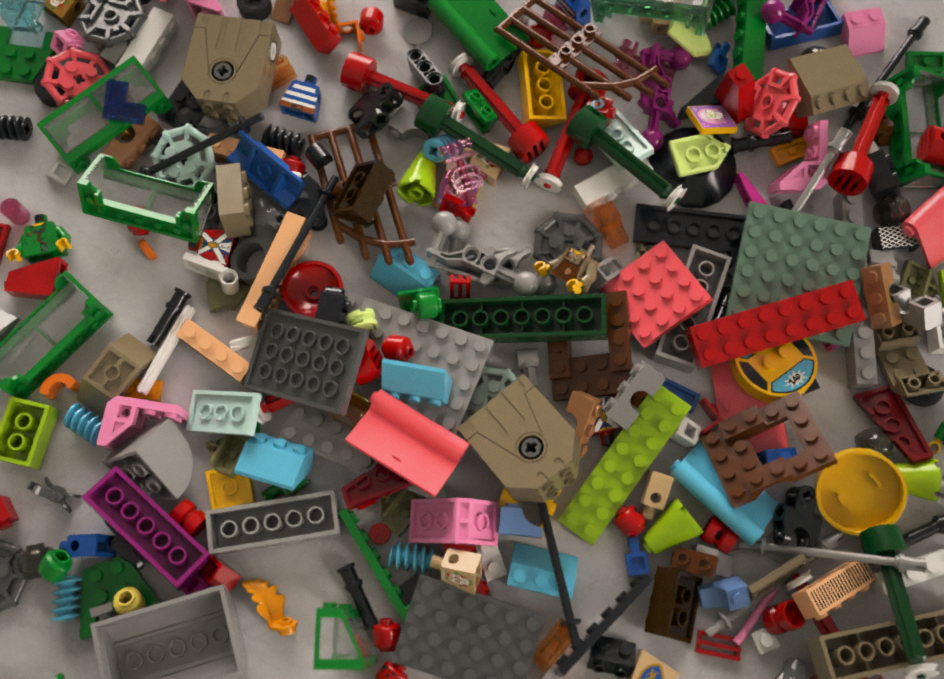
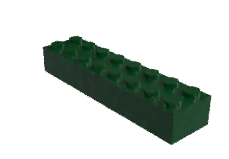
M605 293L441 299L440 323L493 340L494 343L608 340L607 298Z

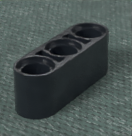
M419 48L410 49L407 53V60L412 74L429 94L434 93L438 97L443 96L446 89L441 72L423 50Z

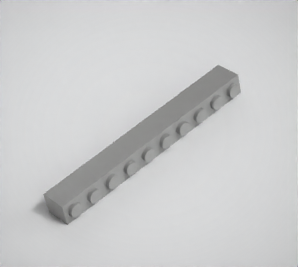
M838 193L833 198L834 219L864 226L861 194L847 196ZM863 282L861 284L859 300L866 320L854 324L850 347L845 348L848 389H870L878 384L874 332L871 328Z

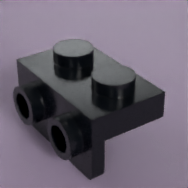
M601 636L590 648L587 668L598 673L614 674L620 678L630 677L635 664L636 643Z

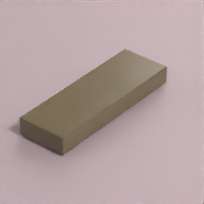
M800 553L748 587L750 599L758 598L803 569L807 562L805 555Z

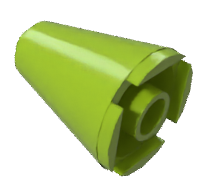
M423 151L418 153L397 185L399 197L409 204L416 202L418 203L417 206L432 204L436 195V163L426 159Z
M932 458L912 465L910 462L895 464L904 477L908 495L934 502L938 500L939 497H934L935 492H940L941 469L935 466V463L939 462L938 459Z
M676 497L643 536L645 541L642 544L649 553L659 554L701 535L704 531Z

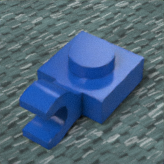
M724 41L723 46L719 43L715 44L707 66L716 76L724 74L729 61L726 57L730 50V45L727 41Z
M638 537L627 538L630 554H624L627 575L635 576L650 573L647 551L640 552Z

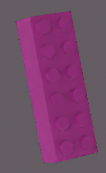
M117 466L110 470L82 496L83 500L178 591L211 560L210 554Z

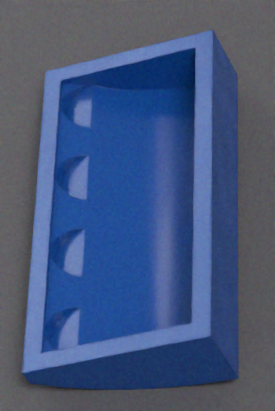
M827 0L811 36L800 32L796 38H793L794 29L781 22L776 24L766 23L765 43L769 51L840 35L844 22L830 0ZM817 1L814 2V14L819 5ZM789 7L785 8L786 13L796 17L794 11ZM814 15L812 16V18H811L810 21L808 22V24H807L808 26H811L812 21H813V19H814Z

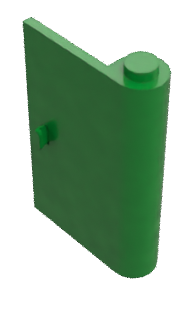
M428 0V8L485 71H490L519 49L493 31L495 27L508 17L495 0ZM512 24L505 29L524 43L529 41V37Z

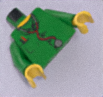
M37 214L34 216L35 224L26 226L17 246L6 252L9 262H12L14 259L17 262H21V257L23 256L31 264L55 257L69 256L67 247L72 249L70 244L71 235L63 227L57 226L53 221H48L47 215Z

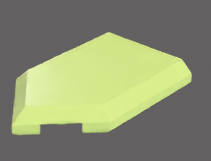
M676 8L667 35L689 52L692 57H710L712 48L706 31L681 8Z
M698 134L668 142L679 178L718 169L731 145L718 141L710 134Z

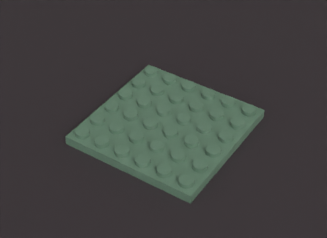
M750 201L747 207L725 316L848 280H853L859 297L862 284L860 269L865 267L872 228ZM854 325L806 339L848 348L850 347Z

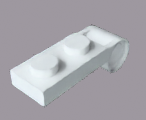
M188 252L184 254L182 259L185 269L220 281L222 291L225 294L233 295L239 291V278L235 270L224 267V265L216 260L210 261L199 254Z
M475 545L477 554L482 555V568L487 582L508 575L498 546Z

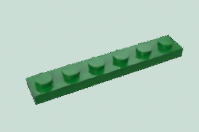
M344 508L338 512L404 622L410 604H404L401 599L404 596L398 584L395 586L389 579L392 577L391 572L386 565L382 567L379 559L381 556L375 547L371 549L367 542L370 538L365 529L360 530L356 524L359 522V519L354 511L349 512L348 509Z

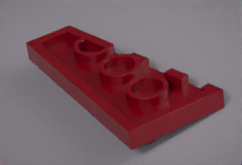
M889 385L853 396V400L911 465L932 459L934 454L899 394L891 391Z
M377 463L375 468L367 473L364 472L342 487L341 490L346 507L350 511L410 487L413 484L380 463Z

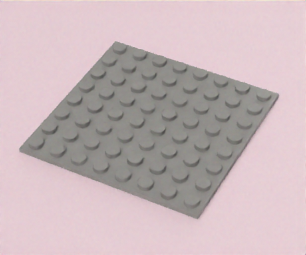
M345 290V296L348 297L347 301L351 302L349 313L358 309L365 311V308H371L375 312L376 316L374 319L377 320L379 327L369 334L368 339L373 340L377 345L383 358L385 357L381 351L382 343L388 336L395 334L408 337L412 341L414 354L407 363L447 370L453 381L447 406L434 407L424 401L412 403L407 400L408 398L400 397L399 400L457 435V427L462 424L494 341L431 319H418L414 313ZM382 377L363 386L355 382L346 416L295 402L278 438L313 448V454L362 473L369 472L376 467L375 465L378 462L346 443L345 439L369 410L371 405L369 399L373 392L381 390ZM415 485L405 488L427 498H432L431 495Z

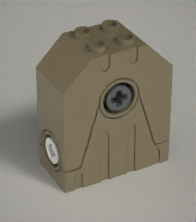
M198 13L181 79L206 117L211 120L226 119L229 122L236 123L240 116L248 119L267 108L282 45L274 22Z
M524 374L457 427L464 440L470 444V448L515 501L545 503L547 500L554 499L564 486L571 485L579 474L581 444L576 431Z

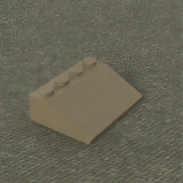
M847 44L787 59L789 73L794 72L798 76L797 85L801 102L795 108L796 118L815 116L870 100L867 78Z

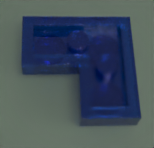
M107 79L102 118L104 120L144 126L147 106L145 104L127 102L129 83Z

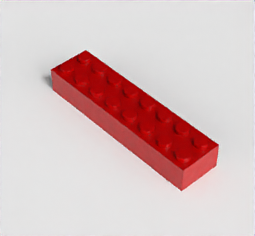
M848 280L687 328L685 333L697 370L854 325L866 320L853 280Z

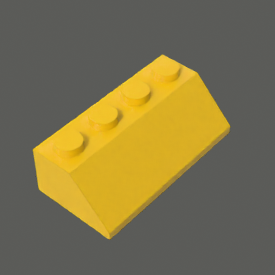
M535 49L547 58L553 54L550 50ZM521 51L517 65L523 124L535 121L543 130L566 122L563 78Z

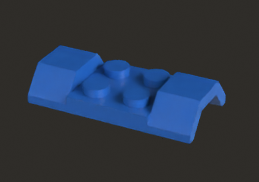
M239 130L238 135L241 138L236 149L227 157V161L230 164L240 163L242 171L246 170L247 178L288 210L300 197L306 183L289 169L290 166L264 144L260 141L256 142L243 130Z

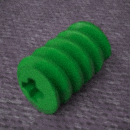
M713 0L706 6L695 10L693 20L704 30H711L712 26L716 27L718 23H723L724 19L728 20L730 16H735L736 8L732 0Z

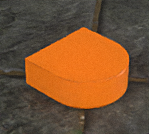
M144 238L138 242L139 247L150 260L153 261L158 258Z

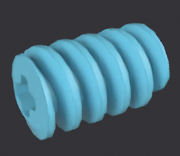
M449 134L429 139L423 145L424 157L435 163L459 156L463 150V143Z
M80 403L73 404L64 417V426L70 428L72 432L77 433L78 436L83 437L86 441H90L93 446H97L96 443L102 424L101 418L99 416L94 417L92 411L87 413L88 409L86 407L81 408Z
M398 541L395 546L393 544L391 546L388 567H392L395 562L397 569H400L402 564H404L405 570L408 571L412 565L413 572H417L419 567H421L422 574H425L429 569L431 575L432 568H430L432 556L435 555V550L432 547L429 553H427L426 546H423L418 551L417 544L411 550L408 542L401 548V542Z
M76 575L66 576L62 581L53 583V586L59 587V589L53 591L52 594L59 598L52 601V604L58 605V607L52 609L51 613L58 616L52 618L51 621H72L74 618L81 616V613L74 611V609L81 607V604L76 603L75 600L82 598V595L76 594L75 591L82 589V586L76 585V582L81 581L82 577Z

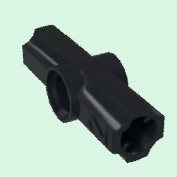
M517 49L490 71H485L481 76L493 90L504 74L507 75L511 71L521 49Z

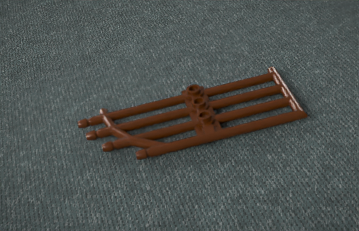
M527 0L493 29L495 33L595 100H599L601 97L596 90L611 91L617 96L622 97L623 100L630 102L632 96L623 90L629 87H634L646 96L651 97L654 93L653 90L642 83L647 79H651L666 89L670 86L666 79H662L657 74L659 68L656 65L650 69L600 37L602 32L598 30V27L589 23L583 26L545 0ZM537 4L578 32L570 36L530 8ZM523 14L564 40L565 43L561 47L557 46L518 20V18ZM512 24L552 51L553 54L549 58L545 57L505 29ZM595 42L642 74L635 78L590 49L589 46ZM581 53L585 54L623 81L611 82L578 60L577 57ZM571 64L597 82L581 81L564 69Z
M357 123L307 135L310 145L318 140L328 138L340 182H337L332 191L335 196L334 200H327L326 202L337 243L339 245L344 243L342 232L358 241L364 260L370 259L367 244L379 247L387 265L393 264L389 248H402L407 264L413 265L414 258L410 247L416 246L414 238L407 239L392 187L397 186L395 176L392 179L391 187L387 189L385 194L399 240L386 239L378 209L373 220L378 239L365 236L361 225L352 223L354 227L352 229L339 221L338 217L330 214L334 202L337 200L348 179L336 136L347 134L355 163H363L354 133ZM370 125L364 126L361 130L366 129L367 132L370 129ZM374 134L368 138L374 159H379L384 164ZM322 167L317 170L321 187L325 188L328 184L325 169Z

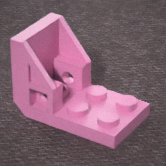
M819 120L807 126L804 132V140L807 141V149L804 152L805 161L799 165L791 166L768 186V194H793L804 191L828 153V120ZM828 168L813 191L820 190L828 182Z
M116 396L107 402L96 444L114 451L132 435L145 428L148 418L162 420V417H169L174 423L182 424V421H187L189 412L180 405Z
M471 498L411 499L409 543L498 546L499 502Z

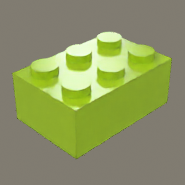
M10 396L0 423V461L40 470L60 410L50 405Z

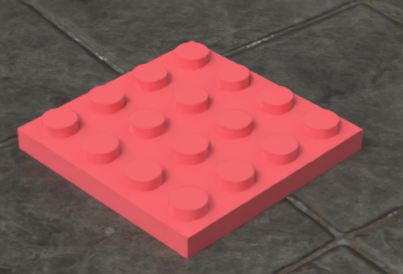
M664 240L621 270V274L600 289L601 293L627 291L631 333L644 349L713 301L711 296Z

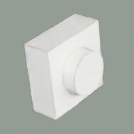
M766 627L749 633L758 655L780 647L776 636L771 634Z

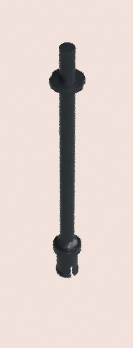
M919 17L915 25L909 28L907 39L875 82L886 80L912 43L922 38L924 30L930 24L928 17ZM871 100L860 102L857 107H850L848 110L850 117L843 127L850 130L856 120H863L865 118L864 109Z
M262 112L248 119L240 116L238 124L151 167L144 165L136 172L153 177V174L238 133L239 130H243L247 134L250 133V126L265 120Z
M332 175L326 187L318 189L320 197L272 281L261 289L262 294L253 306L256 311L265 314L272 300L278 296L276 290L325 203L327 200L332 201L335 198L332 191L339 181L337 176Z
M537 502L565 616V621L561 623V627L568 628L572 648L581 647L576 625L581 623V619L574 618L546 502Z

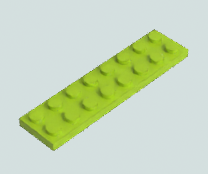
M662 385L654 396L648 393L637 408L640 413L628 430L622 429L558 521L593 546L692 406Z

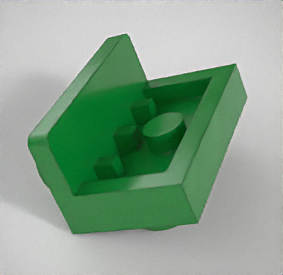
M908 51L905 53V69L915 64L944 74V52ZM920 70V75L916 79H921L925 76H931L932 79L937 75Z
M477 89L463 92L462 97L467 102L465 112L482 134L488 133L498 119V116Z

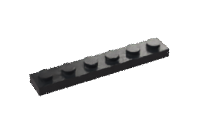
M648 574L641 578L639 575L630 582L631 588L627 593L622 591L615 598L617 603L612 608L608 606L600 614L602 619L598 623L594 621L586 629L588 634L583 639L580 638L581 647L572 648L573 650L568 655L564 653L555 662L557 667L553 671L559 677L565 676L653 579Z

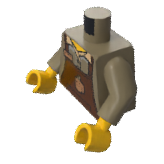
M585 241L580 251L569 247L558 258L548 261L546 264L543 261L536 262L534 264L535 272L544 277L548 274L549 270L552 275L567 282L566 286L569 292L574 291L575 294H580L583 291L587 293L591 283L597 279L599 262L590 257L595 246Z

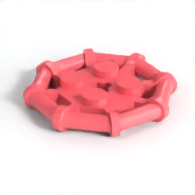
M69 47L68 50L46 59V68L41 80V86L46 88L56 101V105L61 107L70 101L68 100L69 98H74L111 72V70L99 53L94 54ZM71 57V61L66 62L64 66L59 64ZM77 57L90 60L91 62L89 64L79 62ZM97 65L102 70L104 75H99L97 73V69L95 68ZM54 70L59 72L58 79H52ZM82 78L85 82L77 84L74 79ZM59 86L60 89L62 88L64 94L60 95L55 87Z
M775 67L768 74L755 81L754 114L744 120L743 129L746 133H753L760 136L761 139H768L771 134L789 125V120L797 104L801 102L796 73H788ZM778 79H783L780 84H777ZM788 87L790 88V94L786 91ZM788 103V105H787V107H786V109H785V112H784V114L782 115V112H783V110H784L786 104ZM761 121L760 126L757 127V122Z

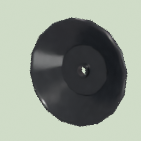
M679 128L666 133L663 136L664 143L662 147L649 157V163L653 167V171L672 184L674 190L681 184L683 189L687 188L680 202L676 204L684 208H705L720 202L731 191L737 175L736 159L731 149H729L718 169L681 178L678 177L668 142L698 135L700 133L697 128ZM710 134L714 136L713 138L724 143V141L718 135Z

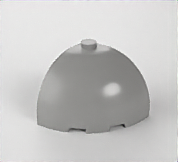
M169 417L141 429L119 445L102 461L109 470L117 466L147 495L153 493L158 495V499L162 500L178 499L189 485L193 472V457L190 446L177 428V425Z

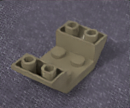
M902 322L894 327L873 329L876 360L892 392L907 398L944 391V378L939 370L930 372L917 347L921 338L917 327Z
M129 333L108 344L82 377L77 400L103 418L107 402L116 396H123L142 370H148L157 352Z

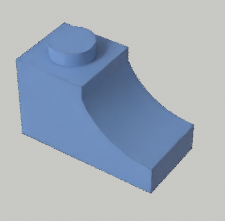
M505 503V507L501 506L498 534L533 538L543 537L544 528L531 524L523 515V508H518V504Z
M738 575L696 587L700 606L703 610L725 608L731 612L751 606L748 587Z

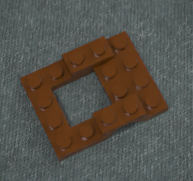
M626 290L605 293L609 326L607 331L609 353L572 358L571 341L547 342L553 401L569 400L572 391H583L595 397L617 395L619 385L622 381H627L631 376L630 371L634 366L631 356V325L628 293Z
M798 391L759 409L756 405L718 422V428L700 436L734 509L756 500L765 489L780 482H797L838 463ZM789 420L805 451L786 460L782 456L762 465L749 438Z

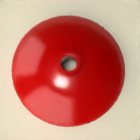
M306 261L296 265L288 272L283 281L282 295L287 307L293 313L315 318L320 292L325 291L327 286L343 288V282L339 273L331 265L321 261ZM313 292L318 293L316 297L311 296Z

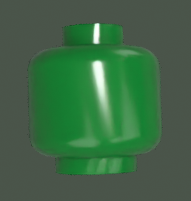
M419 292L415 295L414 300L410 301V310L414 312L418 319H434L441 313L442 301L434 292Z
M63 549L50 550L40 561L38 573L48 582H60L70 571L73 565L72 558Z

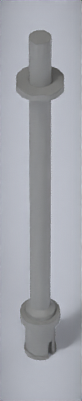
M840 127L833 141L828 143V153L792 210L798 212L802 210L834 157L842 154L844 145L852 135L849 129Z
M836 530L826 539H820L817 542V548L834 550L843 542H846V537L842 538L844 534ZM805 556L807 562L804 568L819 557ZM792 576L758 598L750 599L751 606L731 611L726 615L719 612L717 614L719 620L704 630L706 636L710 638L724 627L731 630L732 621L787 582Z
M763 536L761 542L756 541L752 546H749L741 539L739 548L760 550L761 556L765 555V551L794 555L803 553L805 556L894 566L899 572L910 570L926 573V558L908 557L902 553L895 557L780 545L767 543L766 538Z

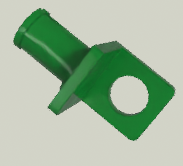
M302 480L293 491L271 485L261 492L262 497L266 496L264 498L265 501L274 500L282 493L286 496H294L308 486L311 480Z

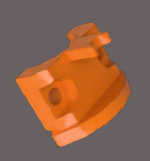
M64 373L53 374L42 383L39 392L44 394V397L55 400L59 390L65 386L78 393L80 383L70 375Z

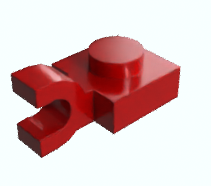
M446 192L438 211H449L456 218L459 216L462 220L469 223L477 209L471 206H462L464 201Z

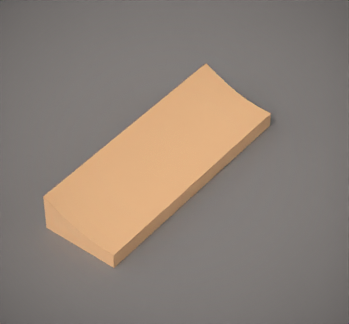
M287 211L236 318L238 322L255 334L260 331L264 314L256 311L253 306L262 294L261 289L263 286L269 285L307 220L305 217ZM312 230L309 231L276 289L278 296L272 300L269 308L278 309L283 298V281L288 272L299 264L313 234Z

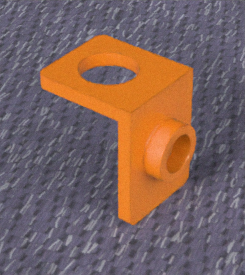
M358 20L337 23L341 36L357 33L360 52H363L362 42L365 41L364 31L359 29ZM346 26L352 27L350 30H343V29H342L343 27H346Z

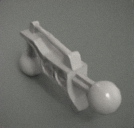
M441 211L434 216L432 227L436 233L431 248L427 247L426 249L427 257L430 258L429 268H437L452 273L455 276L462 275V278L465 279L467 275H470L471 281L480 283L482 287H486L498 277L512 284L519 296H533L538 291L539 281L533 273L525 271L517 274L502 266L507 259L517 254V247L515 245L501 249L489 247L487 252L468 243L463 250L452 253L443 252L447 236L453 234L457 228V219L449 211ZM469 255H474L476 259L474 261H469L466 259V257ZM486 264H492L494 265V269L488 270L484 266ZM447 267H464L478 275H481V277L457 269L453 270Z
M461 218L457 219V228L454 233L447 236L450 240L448 253L460 251L462 243L471 234L469 224ZM526 246L524 249L517 250V254L507 259L502 266L510 267L511 271L517 274L525 271L529 272L519 268V265L523 260L531 256L532 248ZM473 257V258H470V259H467V260H469V261H474V260L476 259V257ZM492 264L484 266L488 270L494 269ZM448 267L466 273L472 272L464 267ZM549 271L544 277L540 276L539 273H533L539 281V288L536 292L538 295H550L554 292L557 285L554 275ZM494 279L489 284L499 286L503 290L510 283L502 279Z

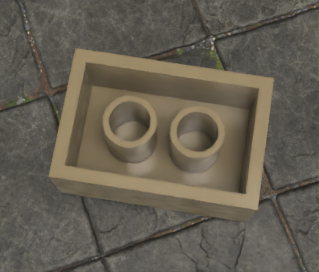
M240 163L217 165L218 210L227 238L251 235V227H254V220L250 210H253L251 198H249L251 186L247 179L246 170L242 171Z

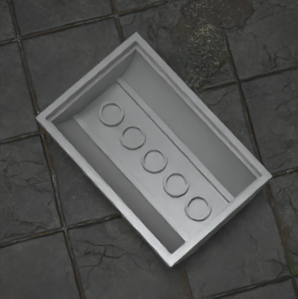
M225 584L90 624L100 679H231L244 675L246 672V649L233 598Z

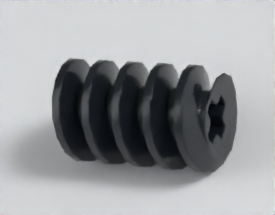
M7 115L0 116L1 140L28 141L31 138L33 125L29 117H26L24 120L22 116L17 118L13 115L10 117Z
M269 123L263 132L261 143L267 147L284 150L288 156L300 157L305 147V139L301 140V134L297 133L294 137V132L290 131L286 135L287 130L285 128L279 132V126H275L274 130H272V124Z

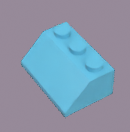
M389 248L393 259L392 265L385 263L381 252L369 276L397 297L398 291L437 286L441 281V273L435 268H429L428 263L413 253L414 264L408 265L402 248Z
M382 359V390L398 400L400 397L408 398L407 400L412 403L424 401L434 407L448 405L453 381L446 369Z
M256 432L254 436H251L245 442L234 473L293 491L312 471L313 448L306 447L303 444L292 443L283 438H275L265 433Z
M515 542L506 585L560 598L549 550ZM559 553L571 600L576 579L578 557Z

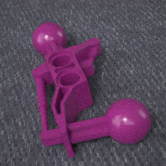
M768 0L762 5L760 15L762 20L768 24L781 22L794 29L793 38H796L800 32L811 36L827 0H816L819 5L815 14V0H793L789 8L795 12L796 17L785 12V6L780 0ZM814 15V19H813V21H812L811 26H808V25H807L808 22L810 21V19H811L812 16Z
M658 42L649 48L640 50L641 64L649 69L656 65L659 68L657 74L662 79H666L670 86L666 89L651 79H647L642 83L646 85L647 81L646 87L651 88L654 93L649 97L640 92V99L637 101L638 106L643 109V113L649 115L647 129L641 135L654 148V152H657L664 143L663 135L659 131L660 120L664 121L671 129L681 125V120L676 118L675 112H673L672 106L674 101L670 99L673 79L665 75L660 61L668 62L673 69L678 71L686 69L692 60L690 53L681 46L674 47L671 51L659 49Z

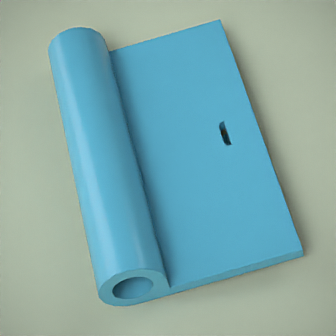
M702 440L696 444L682 461L677 459L669 468L672 470L670 475L749 546H752L765 532L764 528L774 516L778 503L765 491L756 500L736 509L733 508Z

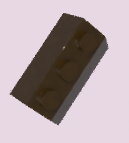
M379 159L355 164L330 214L356 225L370 224L375 219L378 207L384 201L387 189L392 185L395 173Z
M657 566L644 632L691 644L699 602L696 587L702 585L703 578L678 569Z

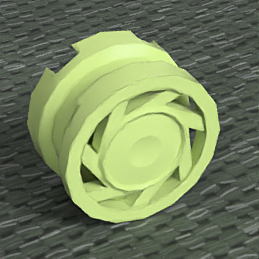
M365 308V311L355 310L346 317L348 325L366 329L370 333L379 327L377 320L374 319L376 316L375 312L371 308Z

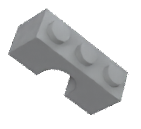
M899 284L897 287L892 286L889 289L890 298L893 303L898 302L901 319L905 323L924 331L932 330L934 327L943 324L940 300L927 295L912 300L911 289Z
M643 360L640 364L636 363L630 371L631 376L629 379L622 381L617 389V395L614 398L611 397L604 406L606 408V416L626 430H628L640 414L637 407L630 403L631 396L637 391H645L654 396L666 380L662 373Z

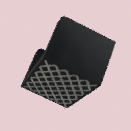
M901 225L876 227L871 232L870 240L874 250L884 251L908 248L909 252H914L920 247L917 238L907 237L902 232Z

